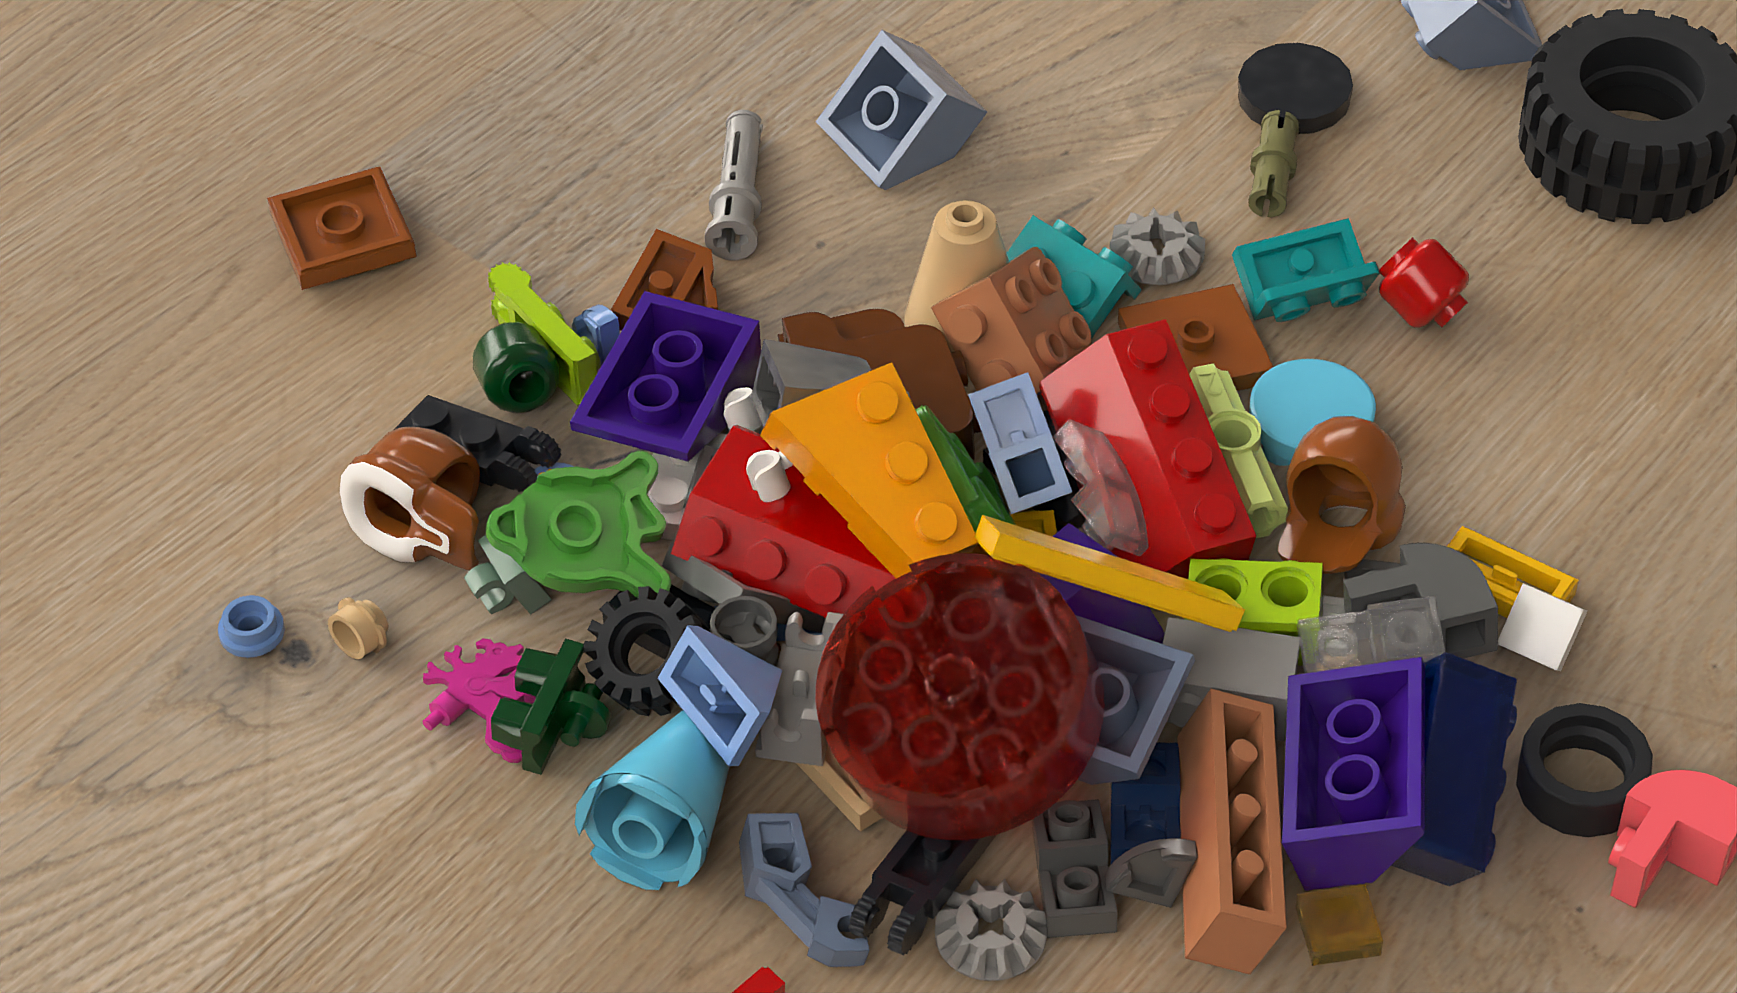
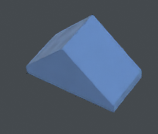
M687 625L658 676V680L727 765L739 766L771 711L782 670L699 626Z

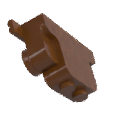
M867 309L832 318L819 312H806L782 318L783 333L778 334V341L857 356L867 360L871 370L892 362L905 390L909 392L910 400L915 410L921 405L928 406L949 433H954L960 439L969 456L974 461V434L982 431L969 396H967L964 388L968 387L965 362L959 350L950 352L945 336L939 329L925 324L905 327L899 316L884 309Z

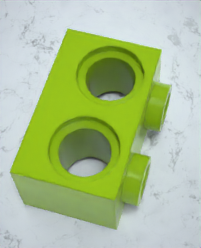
M1227 558L1215 560L1190 559L1188 580L1225 591L1245 609L1238 628L1301 637L1298 665L1318 666L1320 664L1323 621V563L1293 560L1281 562L1247 561Z

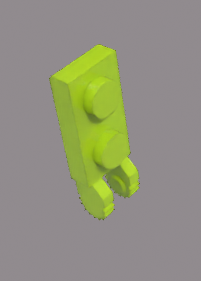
M510 262L508 264H496V267L491 268V272H488L489 288H491L492 292H495L494 300H491L492 315H494L495 320L498 319L499 324L521 322L532 325L551 347L560 366L558 387L576 405H579L596 377L597 370L601 366L600 357L594 344L586 336L579 337L565 323L559 309L551 302L545 303L532 290L531 276L526 271H522L521 267H518L517 264H510Z

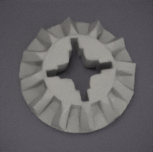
M1153 207L1147 217L1130 212L1126 224L1114 225L1109 249L1133 266L1128 274L1133 280L1151 285H1167L1185 280L1200 268L1205 256V238L1199 236L1197 222H1182L1178 211L1168 216L1159 215ZM1150 239H1162V243L1165 248H1162V255H1157V249L1153 248Z
M975 879L969 890L962 893L953 891L946 905L936 915V945L943 959L953 969L965 976L984 981L1009 979L1028 970L1042 955L1047 941L1045 911H1040L1035 905L1031 891L1023 893L1014 891L1005 879L998 886H982ZM983 918L989 923L999 918L1004 919L1003 934L999 935L992 930L987 931L983 935L978 934L979 919Z

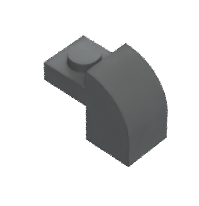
M1432 543L1400 545V566L1386 570L1370 571L1363 575L1343 580L1345 624L1352 642L1417 627L1433 666L1498 650V606L1480 568L1470 558L1457 550Z

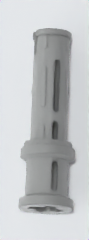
M749 110L734 111L726 120V137L720 184L712 190L709 196V211L713 216V220L705 230V245L707 248L712 249V253L715 256L725 260L747 258L754 253L758 245V231L754 226V221L761 212L762 202L761 196L755 188L763 124H760V116ZM735 234L740 235V240L737 244L735 243Z

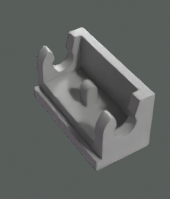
M795 612L789 617L785 630L786 644L782 643L777 668L781 669L782 673L771 711L760 729L755 752L758 758L823 766L848 664L846 614L828 612L822 635H812L802 629L803 618L800 613Z

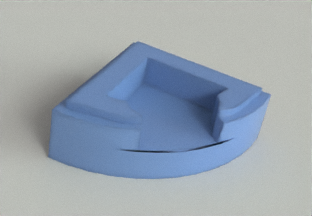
M598 304L583 311L581 315L573 319L572 330L579 337L586 336L590 339L599 354L602 365L620 335L618 317L607 307Z

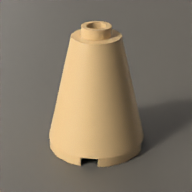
M963 200L950 203L938 211L906 307L905 327L918 324L936 327L944 334L950 352H954V349L931 307L950 295L991 275L1009 262L995 215L988 207L978 202Z

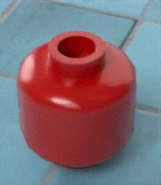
M1412 237L1379 269L1380 274L1384 277L1379 285L1381 297L1414 328L1424 327L1432 320L1442 328L1468 303L1460 294L1469 282L1467 270L1435 239H1426L1418 243Z

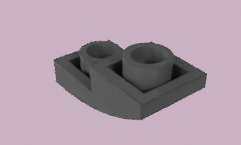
M1099 799L1082 801L1064 800L1057 803L1032 804L1031 818L1042 906L1046 915L1047 938L1116 933L1117 907L1114 893L1106 891L1104 875L1109 868L1108 841Z

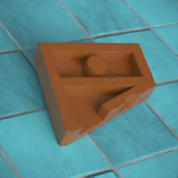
M656 229L611 308V311L618 317L619 330L622 331L644 291L718 310L717 292L713 287L714 266L712 249Z

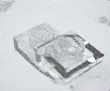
M1069 419L1052 438L1068 456L1064 461L1066 469L1076 480L1084 485L1071 499L1087 519L1082 524L1084 531L1091 539L1109 551L1116 547L1141 556L1149 547L1147 528L1137 491L1124 463L1103 432Z
M1436 595L1368 604L1366 611L1300 619L1297 623L1304 673L1416 657L1423 658L1425 669L1445 665L1447 662Z

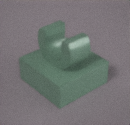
M486 535L478 540L490 562L475 566L465 575L464 579L477 599L481 598L490 614L506 608L512 602L514 596L530 615L552 600L541 583L530 577L511 556L495 549L488 541Z

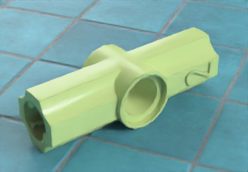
M1214 363L1193 367L1189 375L1254 528L1256 538L1270 536L1276 527L1286 522L1288 507L1261 448L1262 432L1260 423L1255 416L1245 411L1228 371L1216 368Z

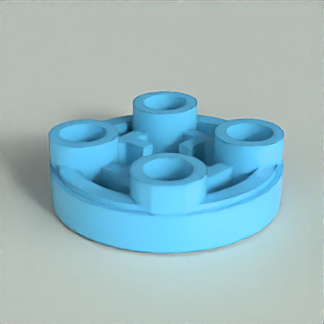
M1298 359L1279 364L1265 372L1258 379L1251 392L1249 413L1255 416L1260 423L1262 432L1261 444L1263 445L1262 450L1266 459L1275 465L1287 466L1290 465L1295 449L1302 437L1315 425L1334 416H1355L1374 422L1376 403L1370 387L1352 370L1326 360Z

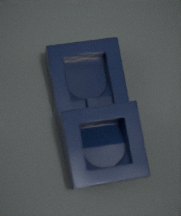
M1157 742L1140 779L1110 782L1111 864L1126 851L1140 844L1159 839H1181L1179 807L1181 783L1178 743Z

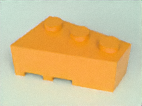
M892 362L770 413L760 436L773 450L778 448L805 477L803 481L817 496L822 494L849 523L847 528L904 588L964 563L978 545L977 539L974 537L975 531Z

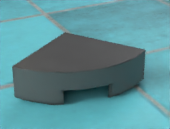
M1168 838L1149 841L1133 847L1119 856L1104 875L1106 891L1171 908L1197 859L1195 841Z

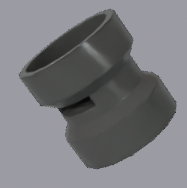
M737 596L719 604L711 614L710 632L777 667L779 659V648L776 642L778 627L774 609L766 601L754 596Z

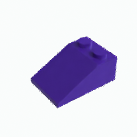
M644 291L570 420L571 430L689 462L705 445L728 426L723 413L725 410V398L729 392L746 387L753 390L761 355L759 320Z

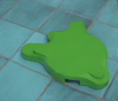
M921 405L917 408L916 412L975 533L982 515L1016 525L1000 496L996 480L982 462L974 463L960 439L954 433H949L928 406ZM988 554L999 570L1005 567L1013 575L1022 569V567L993 559Z
M632 452L618 464L605 469H588L577 466L551 469L539 474L536 482L525 489L522 494H518L509 504L495 508L489 515L486 524V537L495 549L511 556L530 577L551 589L571 593H588L603 589H614L622 592L628 590L635 597H638V587L649 586L656 593L659 592L660 588L669 591L671 587V578L667 571L641 548L643 543L660 540L667 526L664 516L653 505L648 496V492L658 475V463L648 452Z

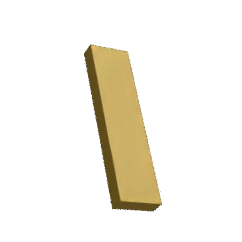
M982 515L974 536L979 545L993 559L1228 632H1232V630L1237 631L1245 611L1241 605L1223 590Z

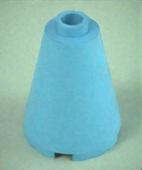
M683 710L586 788L576 804L575 826L580 836L585 829L588 837L595 845L590 855L599 866L623 882L645 890H659L664 882L679 881L677 887L688 884L706 859L730 766L727 765Z

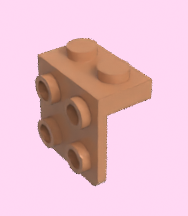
M1032 247L1024 251L991 275L950 295L931 307L954 351L959 350L961 352L967 374L976 391L1028 372L1037 394L1040 392L1039 384L1042 379L1092 345L1089 326L1083 316L1074 311L1061 287L1062 281L1057 267L1050 259L1044 256L1038 247Z

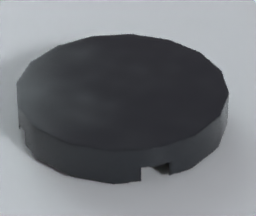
M1281 43L1256 51L1243 63L1238 76V99L1240 107L1248 117L1260 125L1267 113L1280 110L1278 128H1283L1287 111L1293 114L1299 122L1298 134H1310L1332 127L1346 115L1353 91V82L1348 67L1338 56L1318 46L1303 43Z

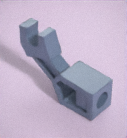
M748 814L739 840L745 896L766 903L808 947V957L828 967L863 966L870 951L867 937L866 939H850L840 933L849 932V920L855 905L821 896L819 900L806 887L812 865L799 814Z

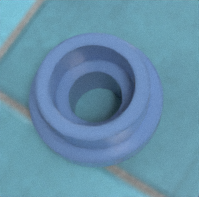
M255 595L239 597L230 602L224 609L218 624V635L224 649L235 656L245 658L257 657L270 652L281 642L285 632L284 621L280 611L267 599Z

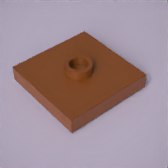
M380 166L267 198L271 216L302 290L417 257L414 240Z
M1234 284L1118 308V325L1120 330L1166 319L1188 373L1191 372L1193 367L1214 363L1216 368L1229 372L1236 390L1240 391L1253 388L1258 379L1274 367Z

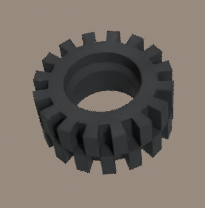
M649 586L638 587V597L625 590L617 594L622 606L616 609L607 601L599 609L608 617L604 624L592 619L587 629L597 637L596 641H584V653L593 659L585 663L588 674L596 679L594 683L601 691L627 710L631 708L637 714L644 716L650 715V709L660 716L670 714V702L673 701L679 707L680 705L658 680V676L687 625L699 626L707 631L709 628L694 610L667 590L660 588L659 592L656 593ZM661 629L666 631L670 638L671 648L665 661L660 667L649 674L634 673L628 663V655L633 643L648 630Z

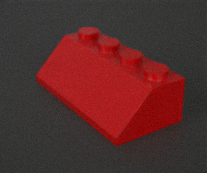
M1166 319L1108 333L1040 381V392L1100 544L1119 558L1185 579L1189 577L1190 559L1215 560L1227 558L1232 560H1249L1256 539V533Z
M739 425L732 426L689 495L671 554L686 561L692 555L712 564L721 571L723 569L732 573V578L742 584L764 591L775 592L790 599L791 604L825 618L828 612L846 614L847 627L905 651L929 640L954 567L904 588L847 528L849 523L822 494L817 496L803 481L805 477L794 465L785 470L791 486L786 495L772 502H763L759 497L758 491L753 490L746 467L749 458L754 453L773 449L759 433Z

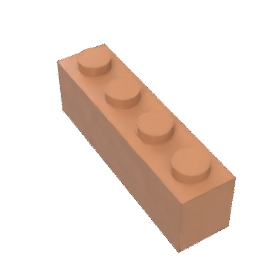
M1211 688L1177 736L1181 783L1179 798L1181 839L1195 841L1197 859L1183 884L1185 959L1251 974L1287 928L1274 708L1272 704Z

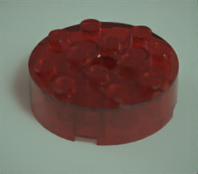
M977 553L940 555L909 564L911 572L894 579L877 591H875L873 586L865 591L847 609L832 631L823 650L816 679L815 702L821 731L834 757L858 794L874 811L894 825L915 834L944 840L978 839L1014 829L1034 819L1062 798L1077 781L1093 755L1103 724L1105 706L1103 681L1097 660L1079 621L1063 599L1061 593L1049 581L1022 564L1012 565L993 559L990 555Z

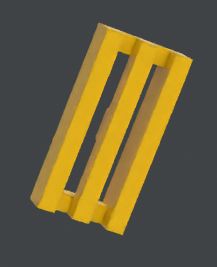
M1464 526L1459 529L1447 546L1493 566L1492 569L1471 559L1485 576L1498 606V614L1508 618L1523 584L1517 578L1569 603L1576 595L1578 579Z

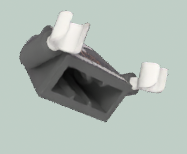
M764 339L753 390L747 387L734 389L725 398L723 414L729 431L735 425L752 431L761 425L764 427L772 411L872 370L867 360L857 356ZM760 451L754 453L747 462L746 472L753 490L758 491L759 497L763 502H772L786 495L791 487L785 470L793 466V464L781 451Z

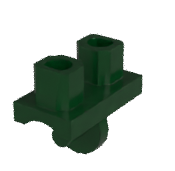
M565 638L558 654L526 648L517 665L514 676L515 690L536 696L533 705L503 697L500 698L492 714V739L511 748L521 750L523 770L542 775L559 738L564 744L575 747L579 744L581 738L594 739L603 736L610 724V711L600 701L603 691L596 684H586L585 676L578 668V663L584 653L583 643Z

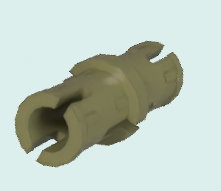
M1280 110L1271 111L1263 117L1260 146L1254 149L1250 164V170L1254 175L1248 199L1249 207L1255 214L1262 216L1264 200L1269 199L1268 217L1270 218L1279 216L1285 211L1288 181L1294 177L1297 168V156L1293 149L1299 130V122L1293 114L1286 111L1283 128H1278Z

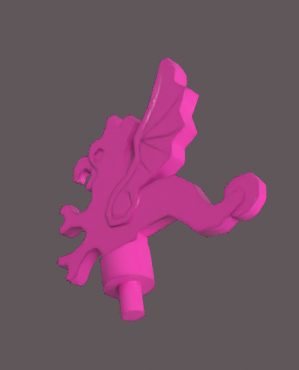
M482 638L476 642V648L484 649L485 653H476L473 663H464L460 659L462 648L459 645H454L453 652L446 651L444 653V659L452 665L453 671L445 672L438 669L432 662H428V673H423V683L427 685L445 684L448 688L429 704L431 714L422 721L425 728L431 731L439 723L449 726L467 709H471L486 720L485 743L494 753L501 754L503 759L509 763H519L522 761L521 750L511 748L492 739L491 717L500 698L507 697L531 704L536 699V696L515 690L514 676L517 665L522 657L521 654L524 652V647L521 644L507 647L504 643L494 644L491 639ZM511 672L508 676L502 677L504 674Z

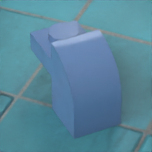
M1028 372L968 394L1011 515L1072 493Z

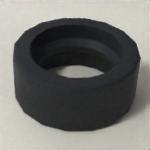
M1576 703L1558 706L1537 717L1525 733L1518 762L1516 786L1524 806L1541 823L1563 834L1589 838L1612 834L1618 831L1628 792L1637 783L1651 776L1653 754L1645 735L1627 717L1597 705ZM1571 748L1592 750L1609 758L1623 772L1624 782L1611 790L1599 792L1575 790L1557 781L1545 769L1544 758L1559 750Z

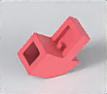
M1690 770L1660 772L1637 783L1626 795L1617 832L1619 837L1608 860L1610 865L1617 868L1610 896L1636 908L1666 861L1718 886L1737 856V787L1712 775Z

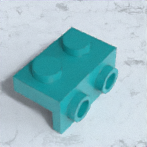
M1032 215L1007 251L1009 262L1032 247H1038L1044 256L1050 259L1057 267L1061 276V287L1074 311L1081 314L1086 320L1092 339L1123 293L1135 300L1142 291L1128 275L1133 266L1106 247H1103L1099 254L1083 246L1087 240L1086 237L1064 221L1057 219L1053 226H1050Z
M1349 218L1240 245L1232 253L1254 321L1271 316L1275 317L1276 322L1290 321L1308 313L1310 306L1329 301L1334 308L1351 305L1367 296L1366 291L1380 274L1375 261L1364 263Z

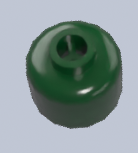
M521 322L502 323L488 330L479 339L473 352V370L487 399L500 410L511 413L532 411L547 402L553 396L559 384L560 366L551 347L532 325Z

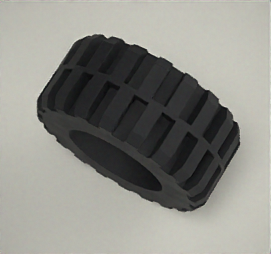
M1623 9L1607 10L1603 17L1595 18L1593 14L1578 18L1572 23L1571 28L1567 25L1563 26L1538 48L1532 58L1531 67L1528 69L1518 135L1519 147L1525 155L1524 161L1535 178L1541 177L1540 183L1555 198L1562 195L1566 198V203L1569 207L1582 213L1586 209L1597 212L1599 219L1615 222V218L1619 217L1631 219V224H1649L1652 218H1662L1663 222H1669L1685 216L1686 210H1689L1692 214L1712 204L1713 199L1722 196L1732 185L1734 176L1737 175L1736 52L1726 42L1721 45L1718 44L1715 33L1705 27L1693 28L1688 25L1687 19L1671 14L1670 19L1655 16V11L1639 9L1637 14H1624ZM1609 111L1640 112L1660 120H1634Z

